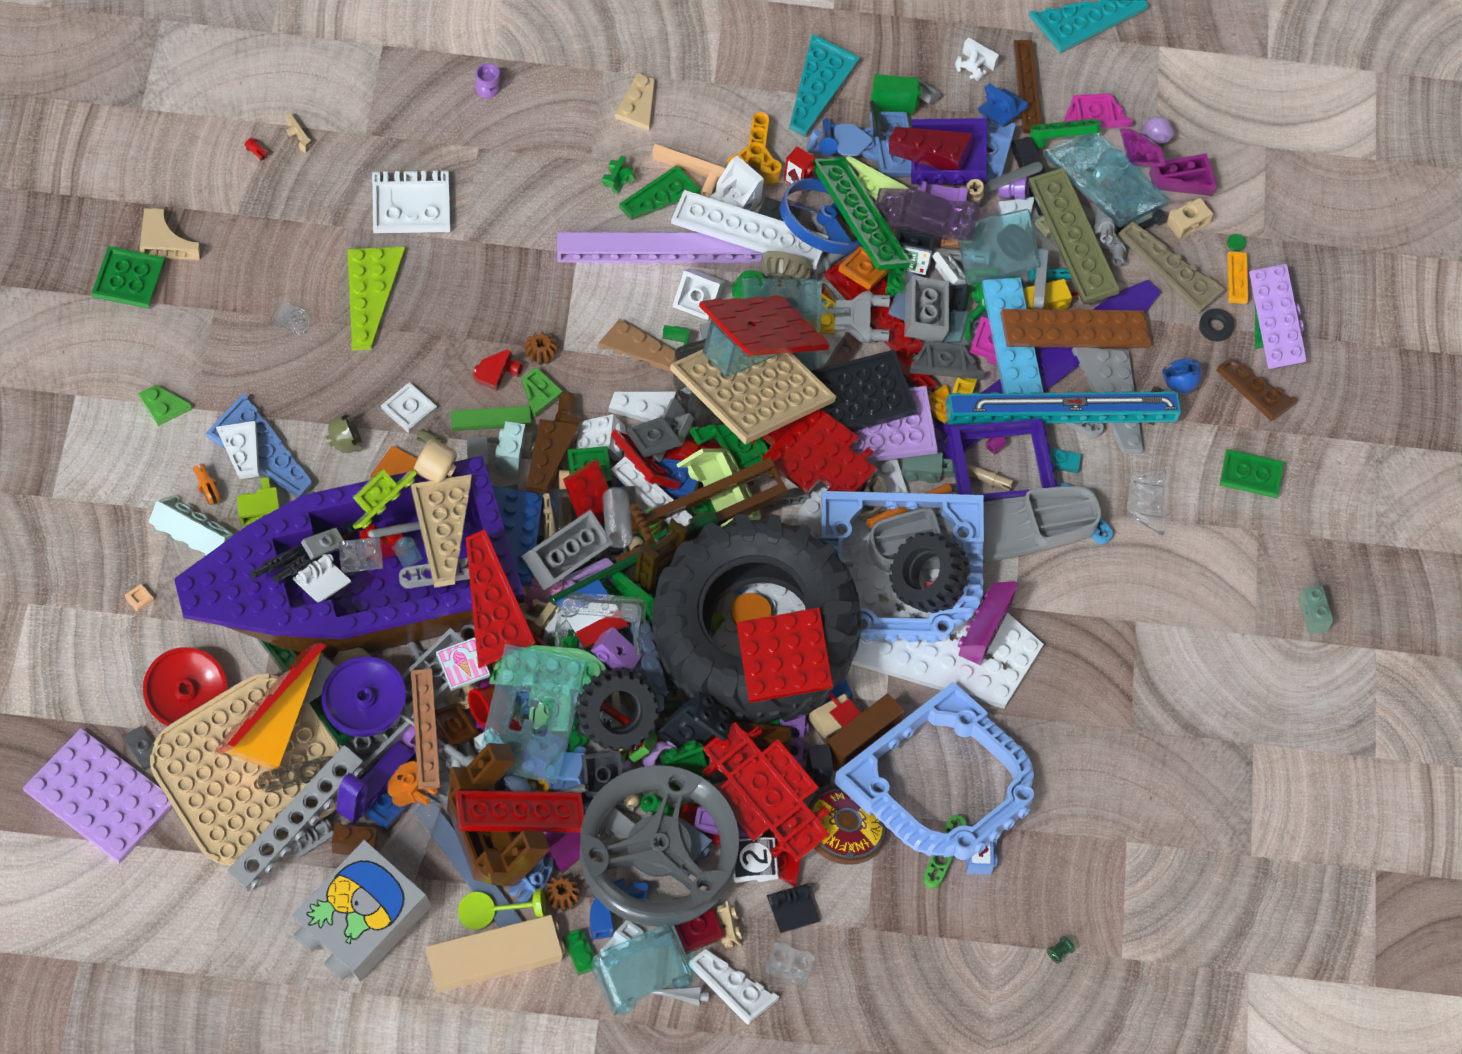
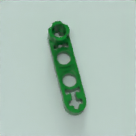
M1085 119L1037 124L1030 127V137L1036 148H1043L1047 145L1048 138L1099 133L1101 131V121L1098 119Z

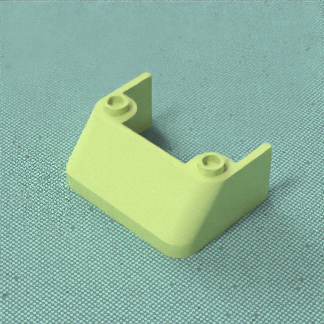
M701 449L677 464L678 468L688 467L689 476L693 480L702 481L704 487L740 471L733 455L727 449ZM745 483L710 500L716 512L752 495ZM759 510L747 515L750 520H759L761 518ZM730 519V520H728L727 522L723 523V524L720 525L719 527L725 526V525L728 524L732 519Z

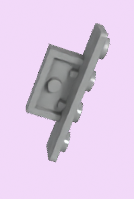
M672 398L663 417L679 438L681 446L685 441L688 431L691 429L694 417L691 413L684 415V408L676 398ZM666 451L651 456L657 460L656 462H660Z

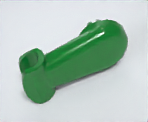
M647 794L641 799L640 807L644 812L650 811L653 813L652 815H655L662 801L652 794ZM666 805L663 815L673 817L675 809Z

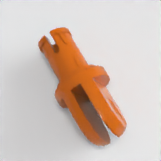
M199 464L200 469L196 465L193 471L199 481L197 486L199 492L204 494L209 505H214L209 492L211 490L215 501L219 503L220 495L216 488V479L209 476L205 464Z

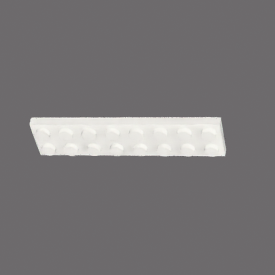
M684 190L671 220V224L761 253L781 251L798 255L810 261L814 270H816L823 251L806 244L796 237L783 221ZM811 231L812 233L828 240L827 235Z

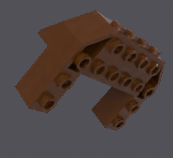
M488 743L466 768L452 767L450 769L447 804L449 816L473 879L490 885L516 886L550 850L542 831L523 830L515 839H513L511 832L459 831L455 798L456 791H494L493 786L515 763L509 744Z

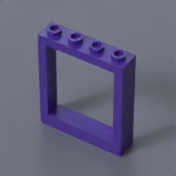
M1042 419L951 426L947 433L958 495H972L961 440L1029 434L1032 437L1042 488L1058 487L1057 480L1053 476L1054 464L1050 461V445L1046 442L1047 430L1046 426L1042 423ZM1029 490L974 495H983V502L1024 497Z

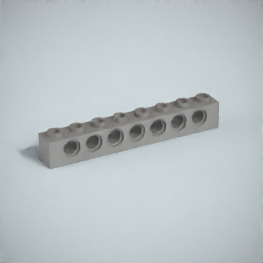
M344 745L227 870L229 876L247 892L251 889H256L262 882L261 878L265 873L269 874L277 865L278 859L280 857L284 858L291 851V845L295 841L299 842L305 836V830L310 825L314 826L319 821L320 814L325 809L329 810L335 803L334 799L338 796L339 785L342 779L348 773H352L357 778L361 776L365 767L363 761ZM339 769L347 770V773L342 777L336 775ZM326 784L333 786L329 792H323L322 787ZM310 800L318 801L317 806L314 808L307 807V804ZM300 815L304 817L303 821L299 824L292 822L295 816ZM287 831L289 835L286 839L278 838L280 832ZM273 847L274 852L271 855H264V849ZM258 863L259 868L256 871L248 870L250 864Z

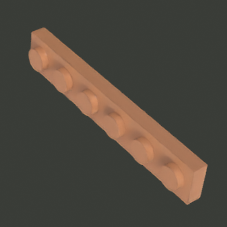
M432 669L411 670L419 790L440 788Z

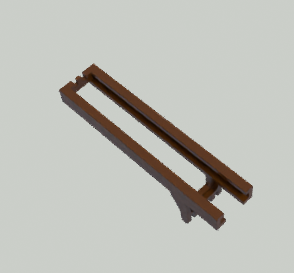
M767 458L651 511L639 509L637 503H634L630 506L631 520L605 532L613 543L640 531L646 544L650 546L662 540L668 534L654 539L649 526L767 473L771 477H775L778 485L715 512L714 514L719 523L718 526L732 519L737 514L749 515L788 497V490L784 482H782L772 459ZM690 535L686 538V542L691 541L697 537L695 535ZM639 547L615 557L616 562L638 552ZM637 563L621 570L620 572L637 565Z

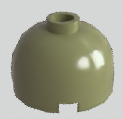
M347 412L335 417L329 423V435L326 436L328 444L331 447L334 446L342 453H351L363 448V445L358 444V442H362L359 431L354 421L349 422L347 419L350 417Z

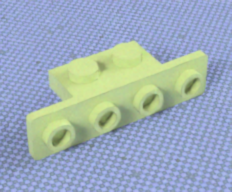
M850 156L846 157L875 204L882 205L890 195L903 202L909 200V188L904 184L891 179L889 176L876 171Z

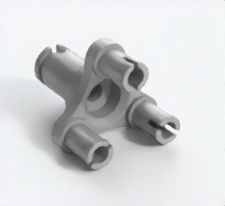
M1100 205L1095 210V225L1092 230L1100 248L1113 253L1112 263L1115 266H1121L1122 263L1124 264L1126 243L1116 234L1113 208L1108 205L1107 211H1104V205Z

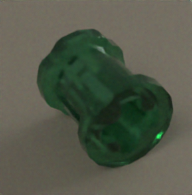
M1062 936L1057 944L1053 947H1048L1046 950L1051 960L1058 964L1062 962V958L1068 953L1075 951L1073 943L1065 936Z

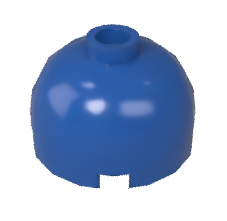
M1190 358L1180 359L1170 363L1171 367L1168 369L1165 366L1162 370L1166 385L1175 392L1182 394L1191 393L1201 382L1202 369L1198 360L1192 362Z

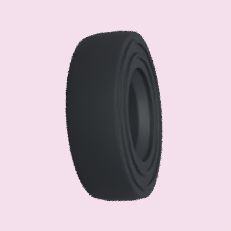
M1213 308L1203 313L1199 321V329L1201 334L1208 340L1220 342L1226 340L1232 334L1234 321L1232 316L1225 310ZM1219 320L1223 323L1224 328L1214 330L1210 327L1209 322Z

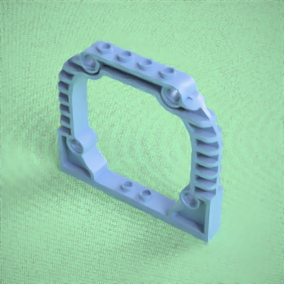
M822 491L820 539L830 543L835 548V553L839 556L841 562L842 543L850 539L852 525L850 523L861 514L862 506H886L887 509L906 507V509L910 510L918 509V507L941 508V516L953 527L952 540L963 548L966 552L965 556L969 560V565H967V568H970V576H967V580H969L968 586L964 587V594L953 609L939 610L938 613H932L929 619L877 618L874 612L868 608L860 607L861 622L866 625V628L861 630L860 638H865L866 641L886 639L888 642H895L898 639H906L907 642L926 640L929 643H936L939 640L947 639L951 635L953 628L965 623L975 613L983 594V495ZM843 528L847 533L840 535L836 529ZM964 531L967 537L962 538L957 532ZM944 624L948 630L940 631L937 625Z
M954 682L836 772L834 782L868 815L873 813L896 837H899L905 845L910 846L914 851L926 853L928 856H955L961 860H967L976 853L980 854L990 841L994 842L1000 837L1001 832L1005 829H1011L1019 818L1023 819L1029 813L1034 797L1032 789L1034 772L1028 754L1025 753L1020 745L1014 742V739L1007 736L1005 731L997 727L996 723L988 719V712ZM928 720L932 725L954 728L955 733L960 737L972 736L1004 764L1011 773L1013 782L1008 786L1005 801L973 827L958 826L948 834L932 831L920 824L888 794L890 787L888 781L878 775V759L890 749L894 750L904 738L908 739L911 737L914 731Z

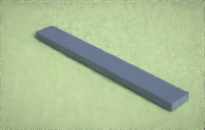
M428 796L430 800L428 806L421 803L414 805L412 811L472 892H483L493 900L495 906L508 905L509 902L496 885H490L473 879L456 831L432 799ZM514 909L495 911L493 919L499 928L523 922Z

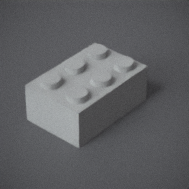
M912 275L905 287V336L942 342L949 331V282Z

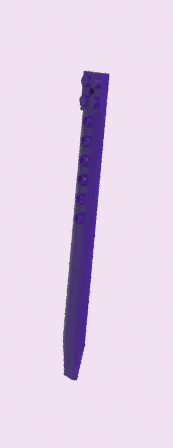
M1145 280L1119 291V294L1110 296L1093 310L1144 311L1146 314L1160 296L1161 291L1149 280ZM1042 347L1035 352L1043 393L1079 367L1080 362L1072 352L1073 347ZM997 380L980 394H991L994 392L1003 394L1001 380ZM941 421L933 427L937 452H943L942 459L952 460L949 444L944 442L950 427L972 424L948 425ZM982 439L961 440L964 453Z

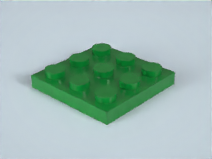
M108 246L91 293L92 298L149 309L165 264V257Z

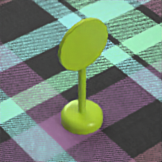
M536 889L533 892V902L495 906L493 900L483 892H472L462 898L458 905L457 913L459 920L465 927L471 930H480L491 924L495 917V911L533 907L537 918L545 917L546 899L543 889Z

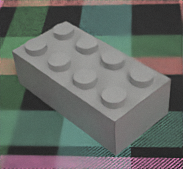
M589 510L521 557L542 589L545 590L613 543L592 511Z

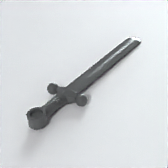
M1034 162L989 180L987 184H983V191L987 193L1040 172L1043 165L1041 162ZM981 200L978 202H974V204L977 206L980 205Z

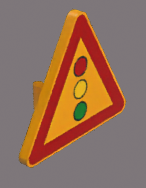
M823 282L818 291L820 295L818 300L821 302L827 300L828 303L824 307L830 309L833 305L835 306L838 298Z

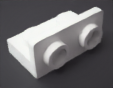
M937 251L932 256L936 261V269L945 281L949 282V286L963 285L970 282L949 253Z

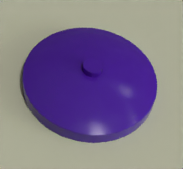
M357 657L341 663L329 674L322 689V705L326 717L339 731L355 737L374 736L388 730L401 717L406 705V688L400 673L388 662L375 657Z

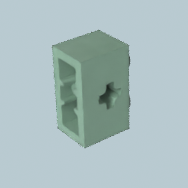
M1323 586L1303 588L1298 600L1308 633L1328 632L1333 618Z

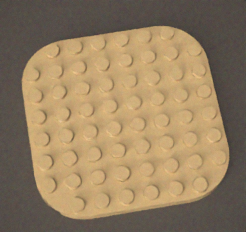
M270 674L251 676L178 719L158 735L150 755L151 770L156 781L193 840L206 857L222 865L232 866L340 750L308 703L300 708L278 768L270 770L227 753L219 754L214 752L231 728L241 722L257 700L263 698L278 676ZM339 769L336 775L342 777L347 773V770ZM326 784L322 787V791L329 792L333 786ZM338 796L334 799L335 803L329 810L325 809L320 814L319 820L336 810ZM310 800L307 807H316L318 801ZM300 815L295 816L292 822L299 824L303 821L304 817ZM282 831L279 833L278 838L286 839L289 833ZM267 847V848H265L264 851H263V854H266L267 852L271 851V850L274 849V848H273V847Z

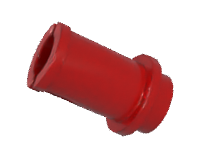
M251 137L245 142L246 150L251 151L260 161L266 158L264 154L268 156L269 152L258 143L256 138L253 139Z
M915 339L912 343L901 346L900 353L905 358L918 354L924 343L921 340Z

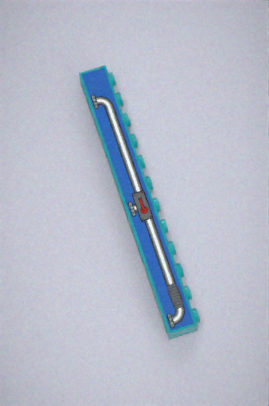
M1111 391L1105 393L1030 392L1025 394L1017 392L1009 394H999L997 392L991 394L953 393L948 394L945 402L948 425L984 424L1042 419L1043 424L1176 422L1181 413L1177 392L1126 391L1123 393Z

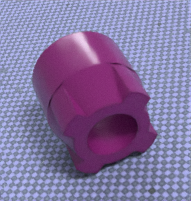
M1004 437L990 438L986 442L987 450L992 452L993 455L1007 445Z

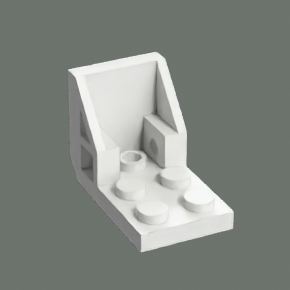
M737 155L730 161L718 180L716 192L708 198L753 211L761 201L764 178Z

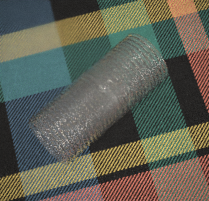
M611 488L603 494L606 541L614 548H622L629 545L632 541L629 496L624 489Z

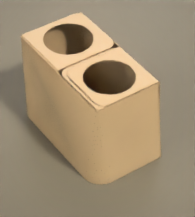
M845 693L836 699L841 704L848 699V696ZM833 701L813 710L808 719L824 744L842 729L829 713L837 707Z

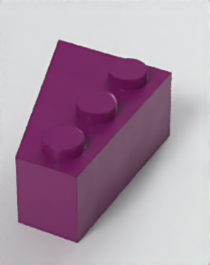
M1207 153L1166 160V166H1152L1149 171L1153 188L1156 190L1212 196L1217 187Z

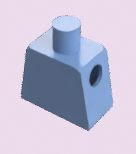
M578 746L574 753L562 752L557 756L544 775L551 791H560L584 783L581 755L587 754L585 748Z

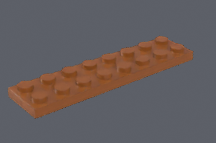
M1002 309L1000 312L1006 347L1149 348L1151 346L1144 311Z

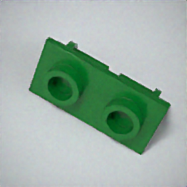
M907 268L889 269L885 293L890 295V297L894 296L897 292L904 293Z

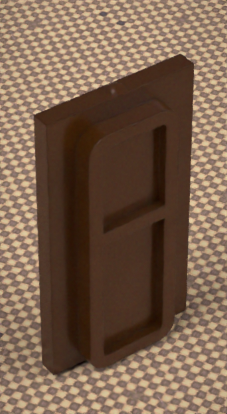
M731 720L730 725L736 722L741 730L747 733L758 726L763 733L758 735L753 741L759 749L768 748L778 739L789 752L791 751V730L789 726L765 723L755 724L754 722Z

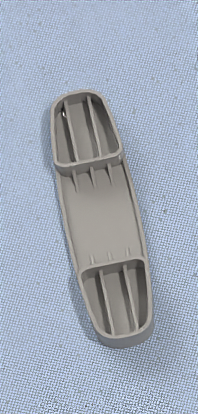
M1079 486L1032 489L1024 497L983 502V563L1031 554L1090 537L1096 532L1101 517L1097 498L1089 489ZM928 508L914 510L878 521L872 527L868 541L871 559L880 570L892 572L889 569L890 564H893L894 561L892 559L894 553L897 554L899 551L898 547L901 544H905L907 538L910 536L915 538V534L920 532L924 534L925 532H933L952 540L953 527L941 516V510L933 512ZM957 532L960 537H967L966 532ZM938 556L930 558L923 565L921 571L940 569Z

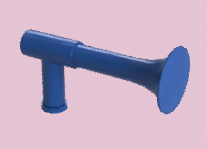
M829 118L823 119L824 139L820 141L818 146L819 151L824 155L834 154L838 147L837 142L831 138V131H834L837 125L831 124Z

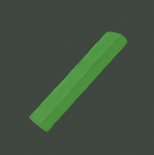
M530 406L451 411L452 431L504 428L505 421L525 424V427L531 426Z

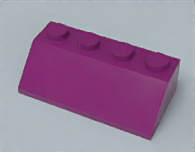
M1017 582L993 583L991 589L987 588L982 597L984 602L982 605L979 604L974 613L976 618L974 621H969L966 628L968 633L966 637L962 636L957 647L960 648L958 656L981 666L1013 603L1018 586Z

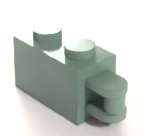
M943 452L901 458V475L907 481L916 480L927 483H939L941 477H953L955 475L952 460L942 459Z

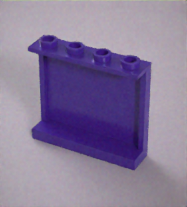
M987 118L912 119V128L973 133V148L962 170H940L911 161V184L921 185L922 182H927V184L960 185L968 184L972 179H978L983 184H987Z

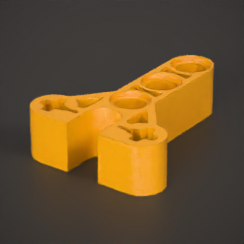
M757 112L752 117L749 145L737 155L750 167L759 169L760 176L764 178L763 183L776 184L781 177L782 165L778 160H774L766 149L769 117L764 112ZM732 155L728 158L727 166L737 155Z

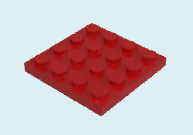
M820 608L737 622L749 703L833 689Z

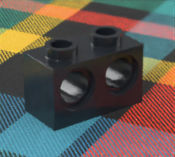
M829 744L808 746L806 772L818 787H824L830 784L833 770Z

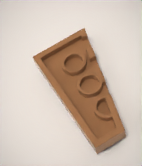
M619 319L598 343V348L614 350L613 353L618 355L622 353L629 355L633 360L649 362V365L673 373L670 370L671 363L684 358V355L622 319Z

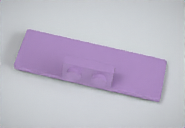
M1287 264L1250 271L1249 274L1268 368L1272 369L1306 362L1301 336L1304 327L1302 320H1298V315H1301L1299 304L1294 302Z

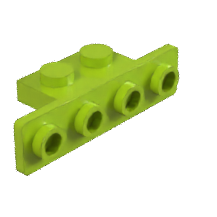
M384 469L380 470L353 496L366 513L352 526L355 529L367 527L372 522L371 518L375 514L379 515L386 509L385 504L389 500H395L401 494L399 491L403 487L406 488L414 482L415 479L413 477L417 472L415 470L410 471L395 483Z

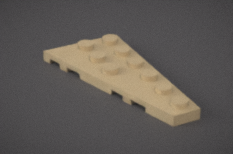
M472 475L446 478L441 483L427 481L411 484V491L434 587L455 584Z

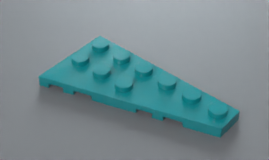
M1099 0L1092 3L1085 1L1063 5L1062 8L1052 9L1051 7L1045 8V11L1036 12V10L1030 11L1029 17L1055 48L1062 53L1147 10L1148 3L1145 0Z

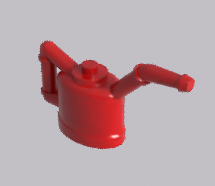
M492 684V686L475 688L469 691V708L473 717L480 725L485 727L492 725L499 735L515 731L520 732L526 728V723L513 711L511 696L500 685ZM510 719L514 722L508 725H501L500 723Z

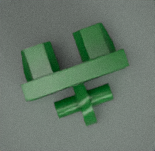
M620 155L619 160L610 161L608 169L612 174H604L602 183L605 187L612 188L613 193L619 194L623 184L634 181L635 174L632 172L633 168L626 163V156Z

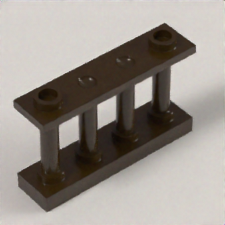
M671 519L669 521L668 535L654 547H649L646 543L639 546L634 583H638L643 591L647 594H652L653 597L663 569L670 567L677 548L686 541L687 530L681 523Z

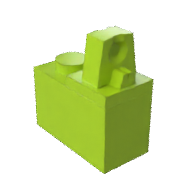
M269 477L260 478L262 489H257L256 493H244L236 496L240 526H247L279 508L276 487L270 488Z

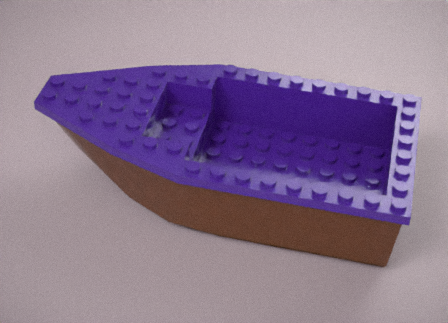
M483 455L455 461L453 464L457 466L451 477L447 475L446 478L472 475L459 559L467 558L466 537L485 529L516 600L524 598L522 585ZM408 472L391 475L390 477L397 483ZM416 474L413 477L415 480L412 484L429 480ZM370 480L304 494L247 525L174 578L183 618L221 625L296 652H302L314 643H321L327 645L321 651L327 657H335L339 651L352 650L358 647L367 652L377 651L442 636L449 628L454 632H460L465 625H474L470 579L455 581L453 585L441 587L428 585L405 588L400 584L399 573L403 568L429 564L421 529L402 533L405 554L369 562L364 561L359 532L346 540V546L343 549L329 554L334 559L332 563L351 582L319 603L293 580V577L298 575V572L293 576H287L278 583L273 581L272 577L283 570L286 565L255 579L249 576V572L262 566L263 562L295 547L303 539L317 535L333 526L338 527L347 521L359 520L366 512L355 501L353 496ZM411 485L406 488L403 487L399 491L401 494L395 500H389L385 504L386 509L379 515L375 514V520L369 525L374 524L375 528H385L418 522ZM459 566V573H462L461 566ZM426 571L423 574L426 578H432L430 571ZM406 575L407 581H410V575Z

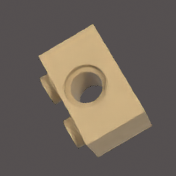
M1198 198L1187 202L1180 208L1173 209L1169 213L1167 225L1180 240L1210 225L1213 213L1202 199Z

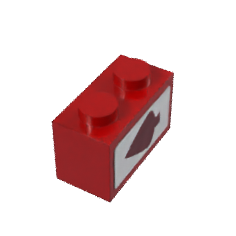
M796 146L786 158L783 180L792 184L801 179L814 178L813 172L816 168L814 165L815 157Z

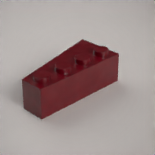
M895 127L888 140L889 154L940 170H962L973 148V133Z

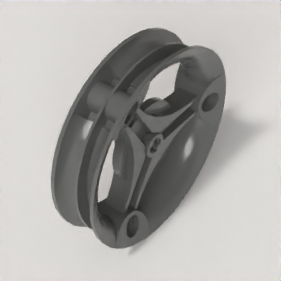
M661 765L646 766L617 776L607 783L593 798L586 810L581 827L580 862L589 888L595 897L611 912L636 924L663 927L691 921L706 913L722 898L734 875L739 850V832L734 813L724 796L711 783L699 775L681 768ZM677 787L681 790L673 791L671 788ZM657 790L658 794L663 798L657 813L637 822L631 829L628 839L608 846H604L598 840L604 819L618 803L634 794ZM694 800L713 819L720 837V856L715 870L703 872L689 857L691 852L690 835L684 825L678 821L681 804ZM667 801L676 803L673 817L663 815ZM628 851V855L609 859V855ZM599 857L602 859V861L595 862L592 859ZM635 866L638 870L650 876L664 877L670 875L684 884L690 890V895L670 902L641 900L618 888L607 876L608 869ZM683 866L696 877L694 881L680 870ZM701 886H706L710 890L702 891L699 888Z

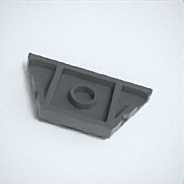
M925 341L910 368V373L981 380L984 377V371L978 370L975 366V359L969 355L968 350L963 344Z

